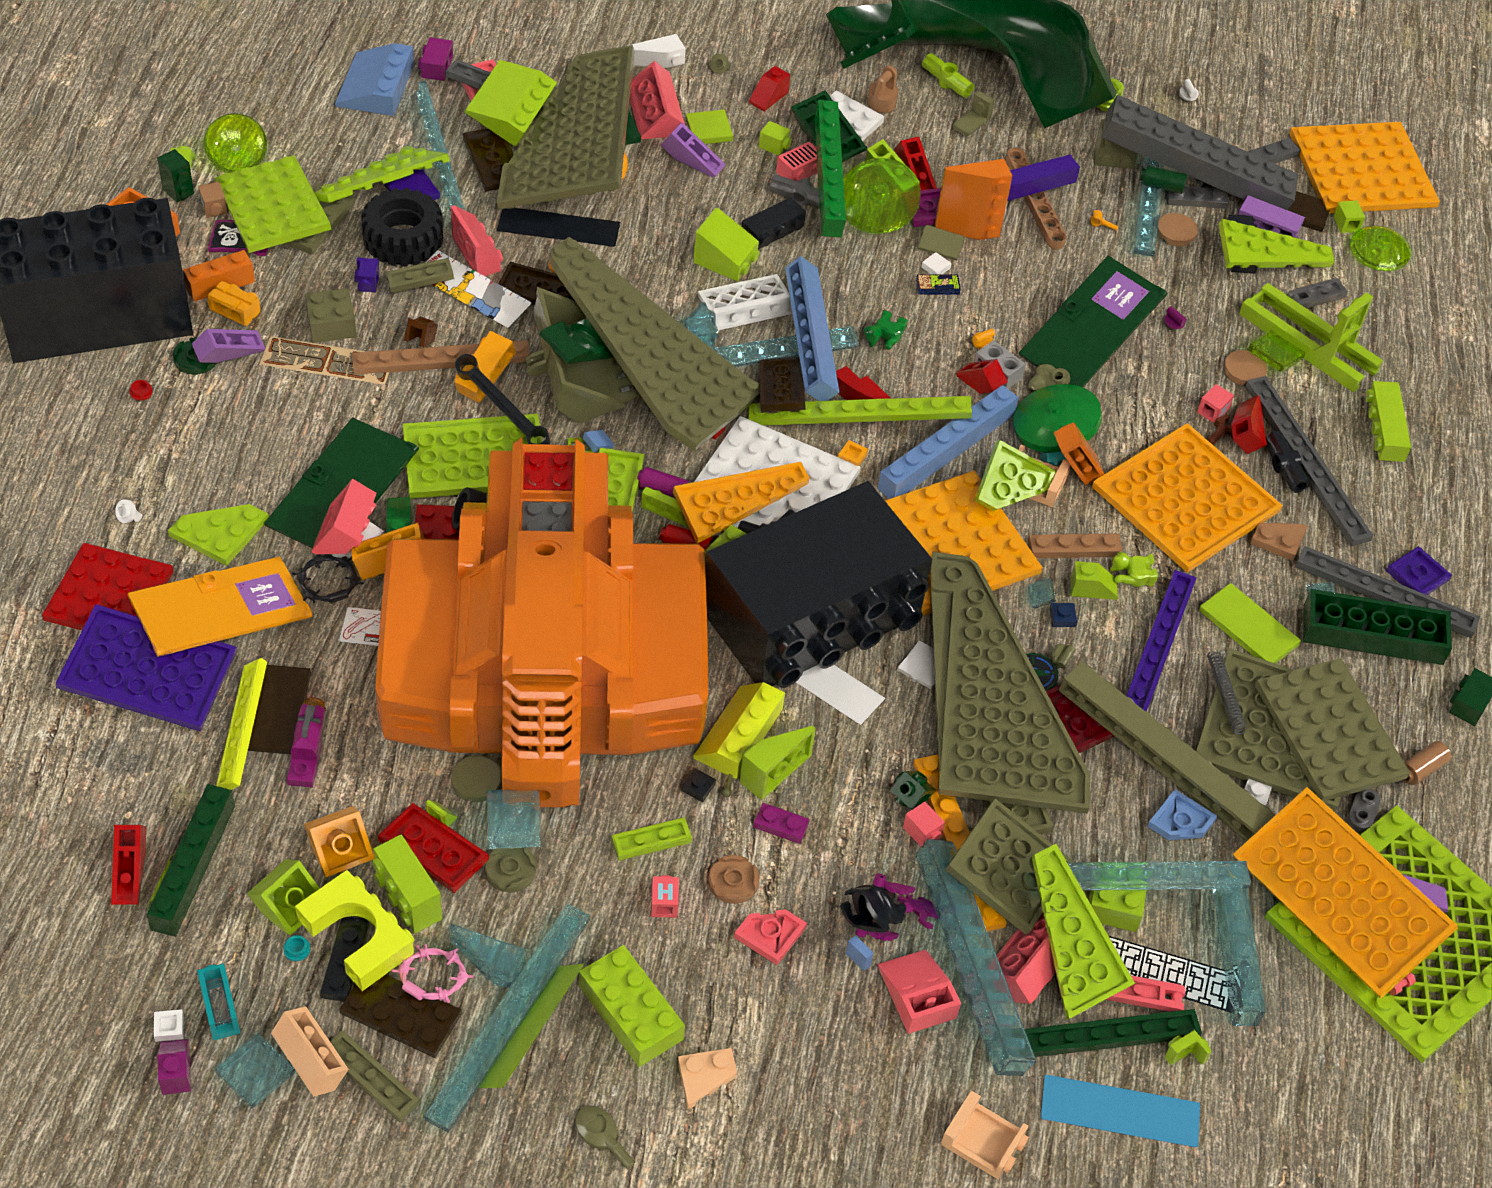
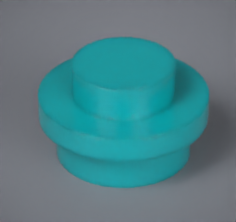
M300 935L291 936L283 946L285 957L294 962L306 959L311 950L309 941Z

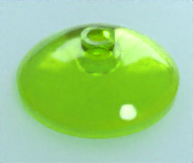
M237 113L226 114L214 120L208 127L204 137V149L208 159L216 168L225 173H232L246 167L250 168L260 165L267 153V138L261 125L251 117ZM238 146L240 150L234 151L232 148Z
M1380 225L1363 227L1353 234L1350 241V249L1354 257L1363 265L1375 270L1395 271L1401 269L1409 262L1411 257V247L1408 241L1399 232L1389 227Z

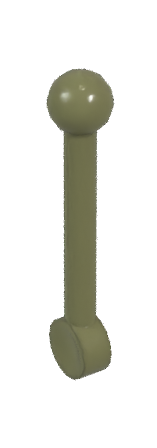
M731 774L728 776L726 787L722 790L724 797H729L732 794L730 788L733 775Z

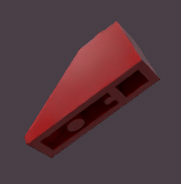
M920 137L901 140L894 148V152L920 181V184L915 186L913 190L916 192L937 189Z
M114 825L111 905H139L146 853V826Z

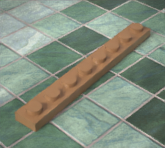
M528 340L513 341L516 354L508 364L524 363L525 357L530 355ZM479 344L352 353L354 375L456 368L455 362L457 358L464 354H474Z

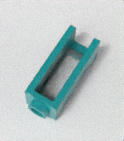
M224 963L209 965L197 970L213 1041L240 1034Z

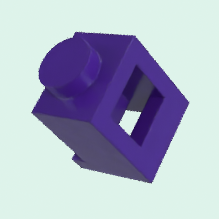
M357 257V269L355 270L354 279L355 282H358L359 291L376 293L380 276L379 259Z

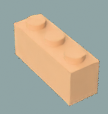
M306 1006L283 1013L271 1032L272 1036L313 1097L335 1091L349 1070Z

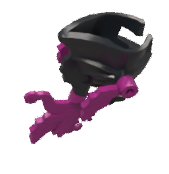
M880 873L875 874L872 885H862L845 891L844 895H852L857 915H852L851 903L849 901L840 905L846 920L853 927L857 928L855 931L857 936L866 937L868 933L875 939L882 941H892L898 938L899 933L889 931V924L897 925L905 920L906 913L913 911L919 916L918 922L927 929H933L934 927L932 923L926 921L928 916L936 919H946V917H950L952 911L938 909L935 902H931L920 896L918 900H914L913 895H909V893H913L916 889L915 887L886 881V876ZM895 893H897V894L900 895V896H898L897 901H899V902H901V903H898V904H895V903H894V898H895V895H896Z

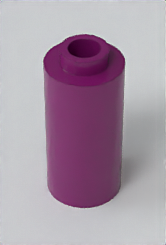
M649 467L640 470L637 477L640 489L644 490L645 487H648L676 499L673 494L674 486L690 483L689 480Z

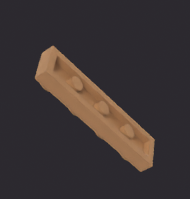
M1119 533L1029 535L1028 538L1029 549L1036 558L1114 557L1118 552H1123Z

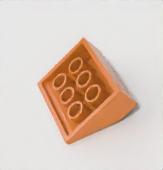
M1005 159L945 167L934 227L978 240L1000 237L1013 176Z

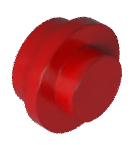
M136 380L131 384L129 393L134 400L143 401L151 397L153 390L147 381Z

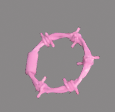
M427 944L424 945V948H419L417 945L418 952L403 960L398 970L392 969V972L399 974L400 980L403 983L402 989L418 1000L423 998L430 1000L439 999L440 1001L444 1000V1002L447 1000L448 1003L450 1002L448 996L461 988L467 982V978L474 977V975L466 973V969L456 953L458 948L448 952L437 948L427 949ZM429 955H444L449 960L446 963L447 965L454 962L459 965L457 977H451V980H457V982L450 990H441V987L439 989L435 987L437 993H426L425 990L406 980L409 970L415 971V968L409 967V965L418 957L419 961L422 962V958L425 957L430 961Z

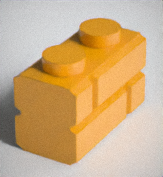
M223 281L207 297L209 310L246 327L261 310L260 301L256 294L253 292L247 293L237 285L228 284Z

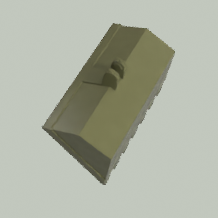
M537 287V299L533 315L538 335L541 330L561 321L571 325L585 318L587 319L576 301ZM540 335L539 339L542 350L525 357V363L529 366L527 367L528 375L535 377L548 372L557 410L577 423H583L616 409L626 407L625 402L637 398L635 390L622 392L621 389L632 385V382L628 376L618 379V375L624 373L619 364H614L615 358L567 364Z

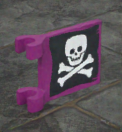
M215 220L208 247L209 252H239L242 250L248 252L233 220ZM268 248L252 253L257 256H267Z

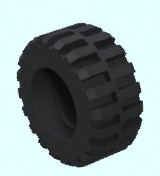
M394 188L389 192L387 190L383 191L379 196L375 195L371 202L368 201L362 211L361 223L364 246L374 258L377 257L383 263L388 262L392 266L399 264L401 267H405L408 264H413L414 266L419 264L420 261H427L430 255L432 256L442 246L444 238L442 211L434 199L432 200L427 194L423 195L419 190L411 191L410 188L398 190V188ZM397 225H410V226H414V227L409 228V229H394V228H391V227H394V226H397Z

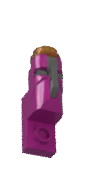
M307 698L300 707L291 748L292 759L287 776V785L313 788L322 750L321 736L326 713L325 703L319 698Z

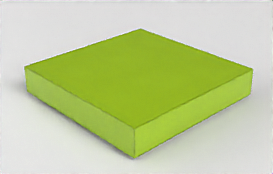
M725 109L686 113L685 119L688 128L704 144L733 141V133Z

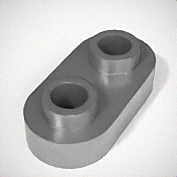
M1372 789L1359 791L1353 800L1347 816V824L1357 833L1365 832L1372 826L1381 803L1377 792Z

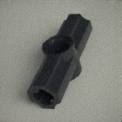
M1279 430L1272 431L1265 437L1266 447L1272 456L1273 468L1276 473H1282L1291 491H1294V493L1302 492L1309 486L1310 481L1301 467V456L1297 450L1290 448L1284 435Z

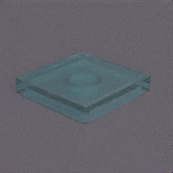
M259 1033L215 1068L216 1073L252 1109L295 1073L294 1067Z

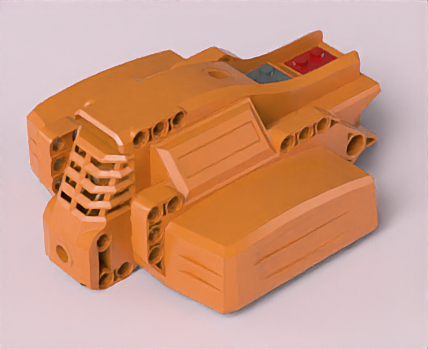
M523 437L513 443L512 451L492 450L489 454L487 503L464 502L460 515L459 540L394 538L387 545L375 687L379 723L384 738L390 741L453 753H502L503 804H510L514 807H570L571 805H579L580 754L632 755L698 744L705 728L708 704V642L704 549L699 544L633 543L632 506L608 505L607 453L585 452V445L576 438L575 445L523 444Z

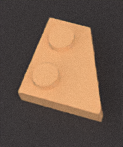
M732 1048L678 1056V1065L687 1109L696 1106L697 1101L706 1095L710 1096L721 1085L729 1083L737 1076Z

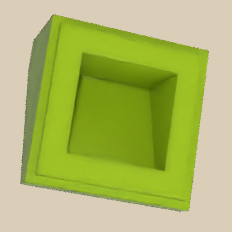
M429 799L426 801V812L448 827L457 819L454 813L440 803Z

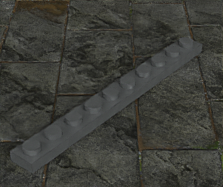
M1263 376L1247 380L1245 387L1252 397L1260 396L1262 412L1274 431L1279 430L1284 435L1290 448L1299 452L1301 467L1309 479L1310 485L1349 544L1355 546L1371 541L1373 534L1268 378Z

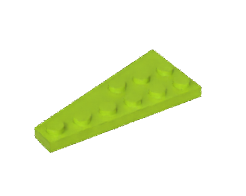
M1223 218L1218 224L1226 268H1232L1234 265H1240L1241 268H1248L1249 265H1256L1259 268H1285L1286 265H1293L1294 268L1301 267V265L1331 267L1335 262L1332 247L1313 243L1308 240L1298 239Z
M1054 844L1034 854L1032 862L1067 1021L1132 986L1135 982L1057 844Z

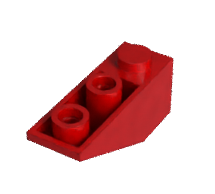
M1256 395L1239 404L1231 424L1233 441L1247 454L1267 445L1260 396Z

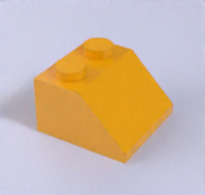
M354 806L304 824L311 847L325 877L374 860L360 812Z

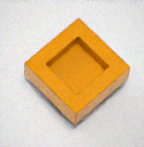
M848 440L839 452L838 457L856 466H860L868 455V448Z

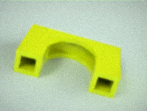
M346 870L297 904L295 909L298 921L313 937L337 920L349 916L365 918L375 926L376 931L372 939L344 960L346 974L361 991H364L401 964L403 960L414 954V938L406 928L402 929L398 925V921L391 911L386 912L381 907V902L374 893L369 894L366 891L363 881L358 876L354 877Z

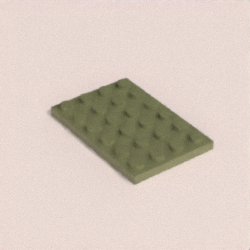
M1341 658L1256 680L1255 687L1317 796L1322 801L1407 779L1410 775V771Z

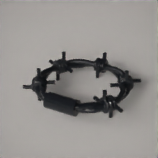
M316 554L313 559L306 563L304 568H300L298 573H292V575H297V580L306 595L303 601L309 598L313 603H315V600H321L332 604L349 598L348 595L356 585L364 584V582H359V577L353 565L349 562L352 556L347 559V556L340 558ZM324 561H337L339 563L336 565V568L341 565L342 568L347 567L351 571L352 576L345 577V579H350V587L327 596H318L317 594L320 592V589L315 592L310 587L307 588L304 581L311 580V578L306 577V571L313 565L316 568L317 566L320 568L319 564H322Z

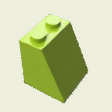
M715 208L695 233L693 263L738 282L743 275L748 273L750 265L758 260L760 251H758L759 241L722 210Z

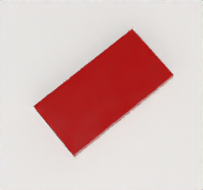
M412 803L378 835V841L383 844L402 834L427 874L453 893L462 887L489 860L488 853L415 803Z

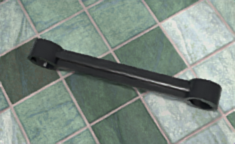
M464 354L457 358L455 367L459 377L464 380H471L526 436L528 444H534L530 441L532 437L541 436L543 438L546 437V439L539 444L550 445L547 429L542 426H534L480 371L477 359L473 355ZM462 365L474 366L470 371L460 370Z

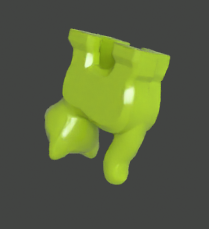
M1120 551L1112 559L1111 572L1127 570L1128 576L1121 574L1114 577L1116 583L1129 584L1134 587L1154 586L1158 578L1157 569L1151 570V564H1154L1153 554L1131 557Z

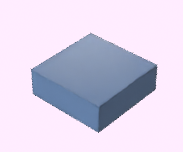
M603 430L585 432L582 437L594 453L599 452L600 447L612 449L614 443Z
M854 936L848 941L846 955L865 971L871 966L873 951L857 936Z

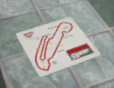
M348 607L339 641L378 646L381 611Z

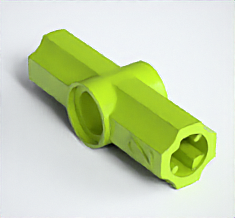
M933 53L926 55V58L922 61V67L939 79L938 83L942 88L953 89L963 98L969 97L974 91L975 85L958 73V66L951 62L945 63Z

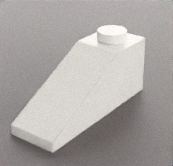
M677 34L632 44L635 51L633 65L648 66L655 61L663 68H669L685 64L686 48Z

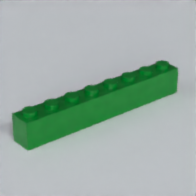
M818 100L814 119L821 236L842 238L846 223L839 107L836 101Z

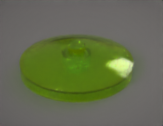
M888 158L866 160L853 167L843 178L846 220L861 231L875 234L895 231L906 225L915 216L921 200L919 181L914 172L899 161Z

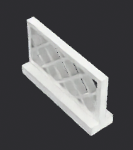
M777 274L698 291L700 301L713 320L715 331L793 314L789 291ZM774 282H775V284H776L774 287H773V286L766 285V284L774 283ZM751 287H752V288H756V290H755V291H752V290H748V289H746V288H751ZM761 290H763V291H767V292H770V293L767 295V294H763V293H760V292H761ZM728 292H735L736 294H735V296H734V295L727 294V293H728ZM741 295H746V296H749L750 298H749V299H746V298H742V297H740V296H741ZM713 296L716 297V299L713 300L706 297ZM721 299H725V300H728V301H730V302H729V303H724V302H720V301H721Z

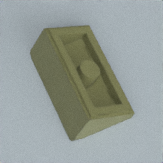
M926 225L918 249L933 254L938 253L943 257L957 261L963 248L965 237Z

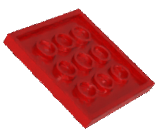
M83 543L42 614L43 620L82 631L95 604L137 616L128 598V593L167 584L174 572L173 565Z

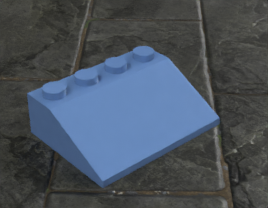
M393 43L356 52L335 106L394 116L414 67L413 46Z

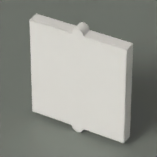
M918 641L899 665L897 671L910 677L913 682L917 681L932 689L935 685L933 648Z

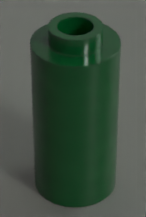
M1147 165L1146 169L1142 168L1139 180H1142V185L1182 194L1187 174Z

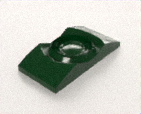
M826 90L791 107L802 131L811 138L815 146L814 117L818 100L833 101ZM839 109L842 162L866 151L867 146Z
M586 318L571 325L561 321L541 330L539 333L567 364L614 358Z

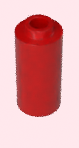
M668 524L660 532L659 540L662 543L697 544L691 530ZM711 536L698 544L705 551L713 543L714 537Z

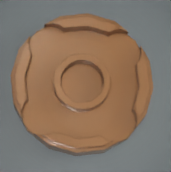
M1169 213L1162 216L1158 221L1156 229L1160 239H1165L1166 243L1173 246L1189 245L1191 241L1196 239L1198 231L1196 223L1190 217L1179 213Z
M1234 351L1227 356L1224 363L1226 376L1238 385L1244 386L1247 380L1263 377L1267 374L1265 360L1251 351Z
M728 855L718 859V862L712 865L709 871L708 884L711 892L716 898L732 904L743 903L752 898L758 890L760 879L758 868L754 863L752 865L748 861L749 859L739 855Z

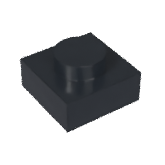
M694 768L683 783L681 791L704 802L716 785V779Z

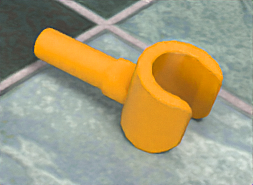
M1093 211L1091 224L1094 227L1103 225L1117 231L1118 226L1103 219L1101 211Z

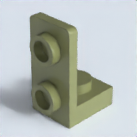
M980 91L976 92L973 98L972 109L953 124V128L965 136H970L991 118L995 100Z

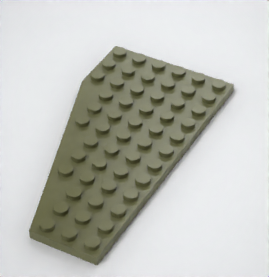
M633 45L579 54L574 57L567 68L568 73L558 88L553 89L543 104L544 110L534 125L528 127L518 142L519 148L509 163L503 165L497 197L499 209H511L516 206L533 205L545 201L552 202L557 199L573 198L586 194L592 195L597 192L620 189L635 53Z

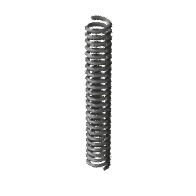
M1209 652L1207 657L1233 733L1243 734L1245 732L1242 730L1246 728L1243 715H1241L1242 712H1240L1241 709L1238 705L1239 703L1237 702L1238 700L1236 699L1228 672L1226 671L1223 657L1220 652H1214L1211 655V652Z

